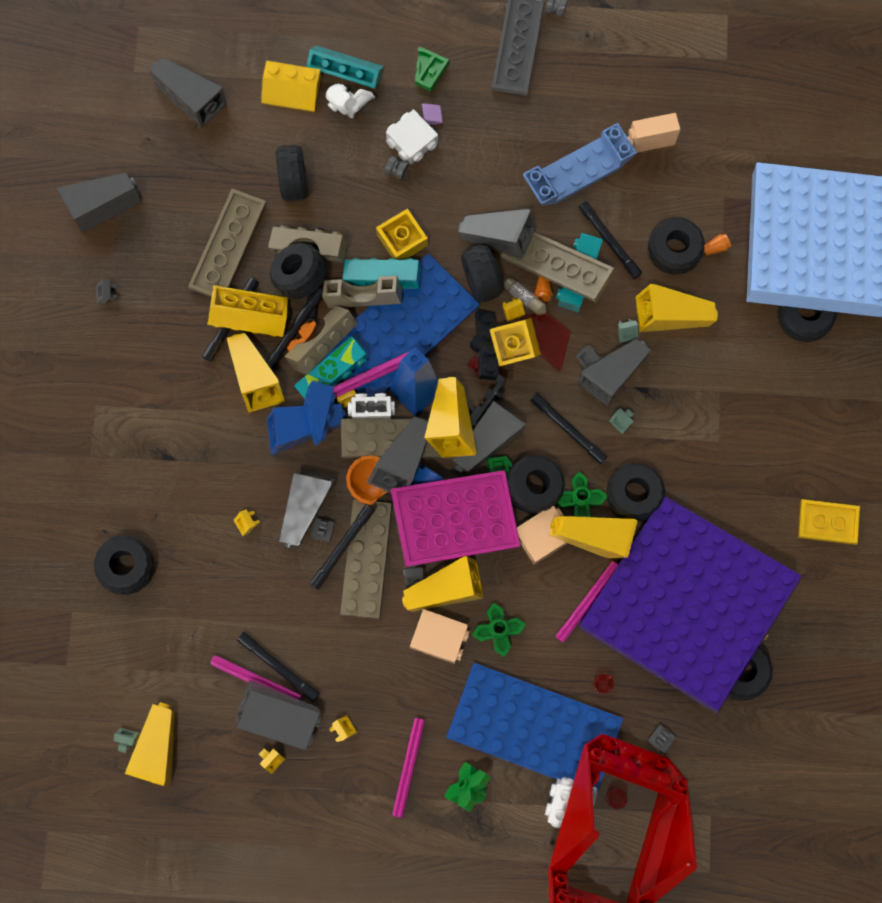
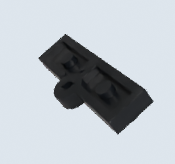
M477 310L475 313L476 336L470 341V348L478 352V379L496 381L495 379L499 375L498 359L490 329L496 328L495 312Z

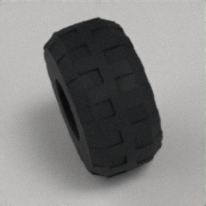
M296 144L280 146L275 150L281 197L287 202L304 200L308 196L302 147Z
M673 217L661 221L653 229L648 241V255L655 267L671 275L685 274L694 269L700 262L705 249L702 231L695 223L685 218ZM673 239L679 240L685 245L686 251L681 253L673 252L667 247L666 242Z
M306 243L292 244L282 249L272 262L270 269L271 282L283 296L289 299L308 297L313 292H316L324 282L327 271L326 261L312 245Z
M480 244L464 250L461 254L462 266L475 299L480 302H487L499 297L503 292V285L495 259L488 246Z
M779 306L778 319L781 328L788 336L796 341L812 342L821 339L831 330L836 320L837 312L813 309L816 314V320L807 321L800 316L797 307Z
M532 455L520 459L510 468L506 477L511 503L520 511L529 514H539L542 511L551 509L552 506L559 502L564 492L565 481L562 471L555 462L545 456ZM528 475H534L541 479L544 488L542 494L532 493L526 485Z
M631 463L622 466L612 475L607 486V501L611 510L622 519H636L640 522L649 519L663 502L666 492L663 479L655 469L645 464ZM632 483L640 484L646 491V499L642 502L630 500L625 493V487Z
M127 535L116 536L104 542L98 549L94 559V572L98 581L104 588L119 595H130L139 592L147 586L154 573L155 564L150 549L141 540ZM124 555L133 556V569L126 575H116L114 570L116 561Z
M761 646L749 663L753 671L750 681H738L729 698L740 701L751 700L760 696L769 687L773 677V665L769 655Z

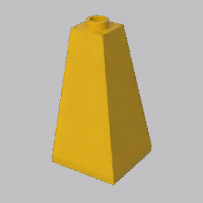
M650 284L635 297L640 332L709 327L717 321L718 312L715 308V302L659 285Z
M242 333L228 337V346L248 412L284 403L285 400L277 377L247 335Z
M456 377L438 380L424 437L442 458L474 456L477 453L465 389Z
M569 516L554 517L550 525L551 531L549 536L604 558H628L638 520Z
M467 556L462 557L404 590L402 601L408 611L414 612L483 599L484 595L477 560Z
M159 702L158 706L152 705L125 774L162 786H171L175 711L170 710V705Z

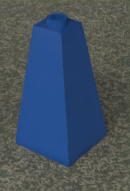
M416 347L401 359L389 390L415 417L434 401L438 384L430 361Z
M341 404L329 406L328 411L331 412L329 422L325 423L324 428L327 432L339 428L340 420L345 419V411L342 410ZM304 406L273 408L268 415L267 426L271 455L278 454L313 439Z

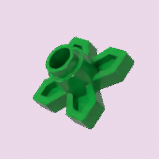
M578 472L571 480L573 492L564 491L557 505L561 508L574 507V517H591L589 506H601L607 499V495L600 489L589 490L587 488L588 479ZM581 496L584 500H579L577 497Z
M493 603L487 611L490 624L478 625L472 636L480 642L493 639L494 651L505 657L511 648L508 636L520 635L525 627V623L518 618L505 621L503 608ZM500 627L502 629V633H496L495 628Z
M464 762L458 772L459 782L451 785L444 797L455 804L458 802L460 807L470 812L475 803H481L487 795L485 787L491 777L481 770L476 772V768Z

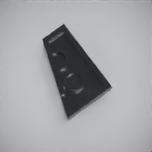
M498 375L495 379V388L489 389L485 394L484 403H480L470 416L472 430L475 429L491 404L496 399L499 401L504 395L505 378L501 375Z

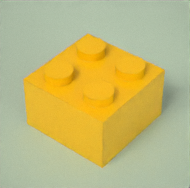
M408 209L376 227L377 237L393 259L406 260L428 246L427 236Z
M531 318L490 329L499 366L541 355Z

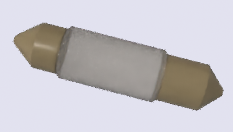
M513 278L503 279L504 288L516 299L520 298L523 305L537 315L546 314V304L539 300L535 294Z

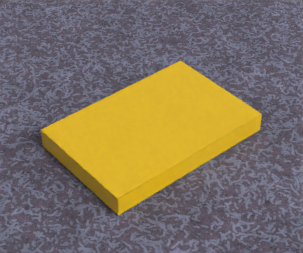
M802 499L800 502L798 538L857 545L860 506Z

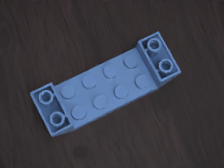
M619 123L603 130L601 138L543 169L538 165L523 173V177L541 205L557 204L618 171L637 154V151Z

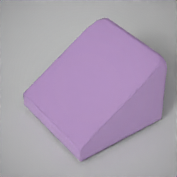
M422 104L423 118L428 125L443 123L440 105Z

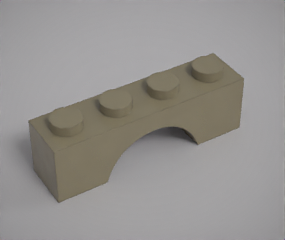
M281 225L280 227L272 228L268 248L274 254H279L282 249L292 244H312L318 246L320 254L326 261L343 263L348 241L339 232H332V234L325 233L322 230H314L313 232L305 228L291 229L288 226Z
M397 276L378 277L377 282L369 286H355L342 279L325 280L322 297L328 308H334L335 306L343 308L401 304L402 285Z
M335 306L323 318L325 326L318 336L308 342L296 344L284 356L293 370L307 375L357 325L349 310Z

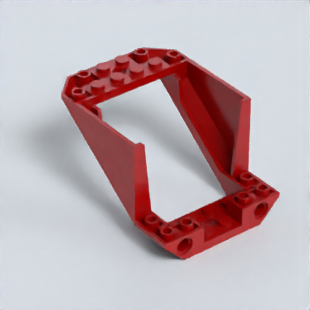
M601 734L585 744L548 869L549 903H619L568 885V870L600 836L599 831L595 830L592 788L600 780V771L658 792L626 903H656L698 869L688 782L669 758Z

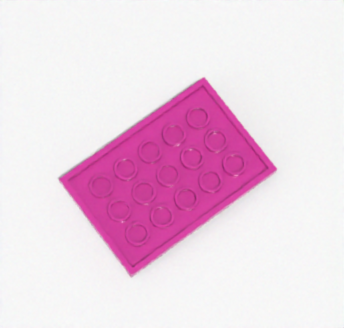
M505 470L391 489L405 567L520 547Z

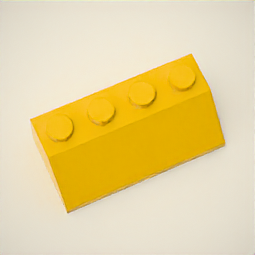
M213 285L208 325L283 337L287 319L288 298Z

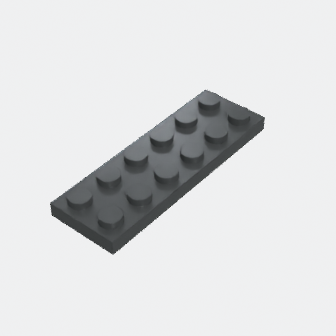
M508 0L492 90L528 95L544 0Z

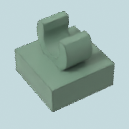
M628 319V322L625 323L618 322V339L620 343L638 339V324L636 320Z
M620 408L609 422L623 434L634 422L631 419L634 413L630 409L624 412Z
M120 728L115 733L113 740L120 743L118 751L126 753L130 746H133L138 741L139 732Z

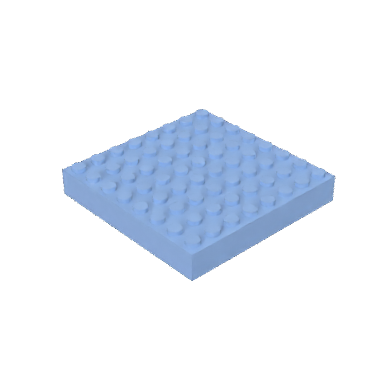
M757 162L752 174L747 302L882 317V176Z

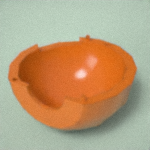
M374 455L363 456L355 460L348 469L346 476L347 488L351 496L360 503L372 505L387 492L367 484V480L380 457Z

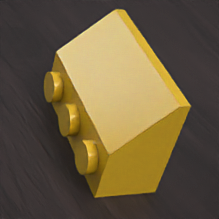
M266 61L261 103L315 112L322 81L320 69Z

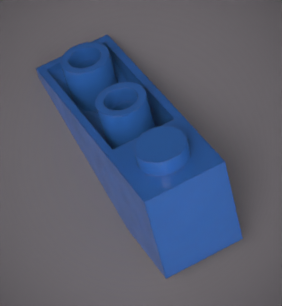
M311 381L307 387L304 408L314 445L318 446L326 437L325 423H328L330 420L331 412L328 410L329 406L333 405L335 394H333L334 387Z

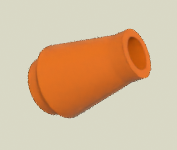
M726 233L717 235L704 245L706 256L728 251L731 243Z
M538 276L534 296L542 302L550 301L553 292L550 281Z

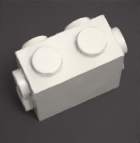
M414 109L410 113H405L399 122L390 125L386 132L387 144L392 149L395 148L399 152L400 158L403 161H407L410 165L415 161H420L428 150H433L438 144V134Z
M385 393L375 394V397H367V394H356L355 397H351L352 402H348V416H352V419H391V415L395 413L394 401H390V397H386Z
M557 778L556 784L551 786L550 796L553 797L551 804L547 803L545 815L548 816V823H551L556 828L561 827L574 780L570 778ZM595 787L592 788L593 808L597 796V788Z

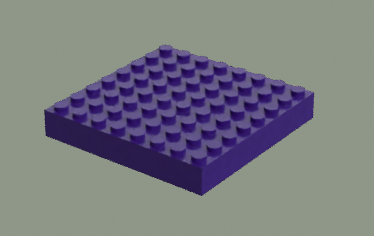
M664 496L660 507L650 516L631 545L628 558L622 559L581 622L580 627L588 635L718 715L799 585L801 575Z

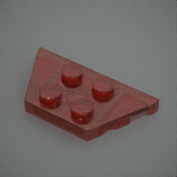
M546 311V314L537 315L533 312L505 323L507 325L531 318L541 353L540 356L559 372L562 370L571 331Z

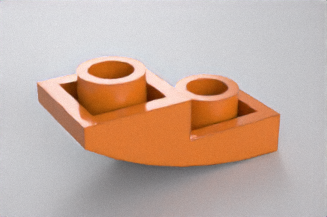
M315 321L301 326V330L298 331L300 339H294L289 343L287 347L288 352L296 344L305 343L313 339L317 332Z

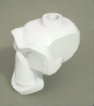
M334 84L326 91V99L329 101L327 105L334 112L339 110L343 115H348L352 119L355 117L356 112L367 102L375 98L373 93L363 89H359L355 94L351 93V91L348 92L346 91L348 88L343 84Z

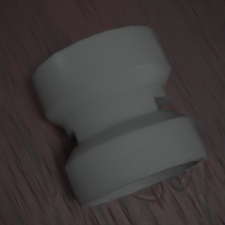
M548 0L545 12L549 14L556 13L557 16L563 17L568 0Z
M391 156L384 172L389 175L393 174L396 178L403 180L409 163L405 161L400 162L397 158Z

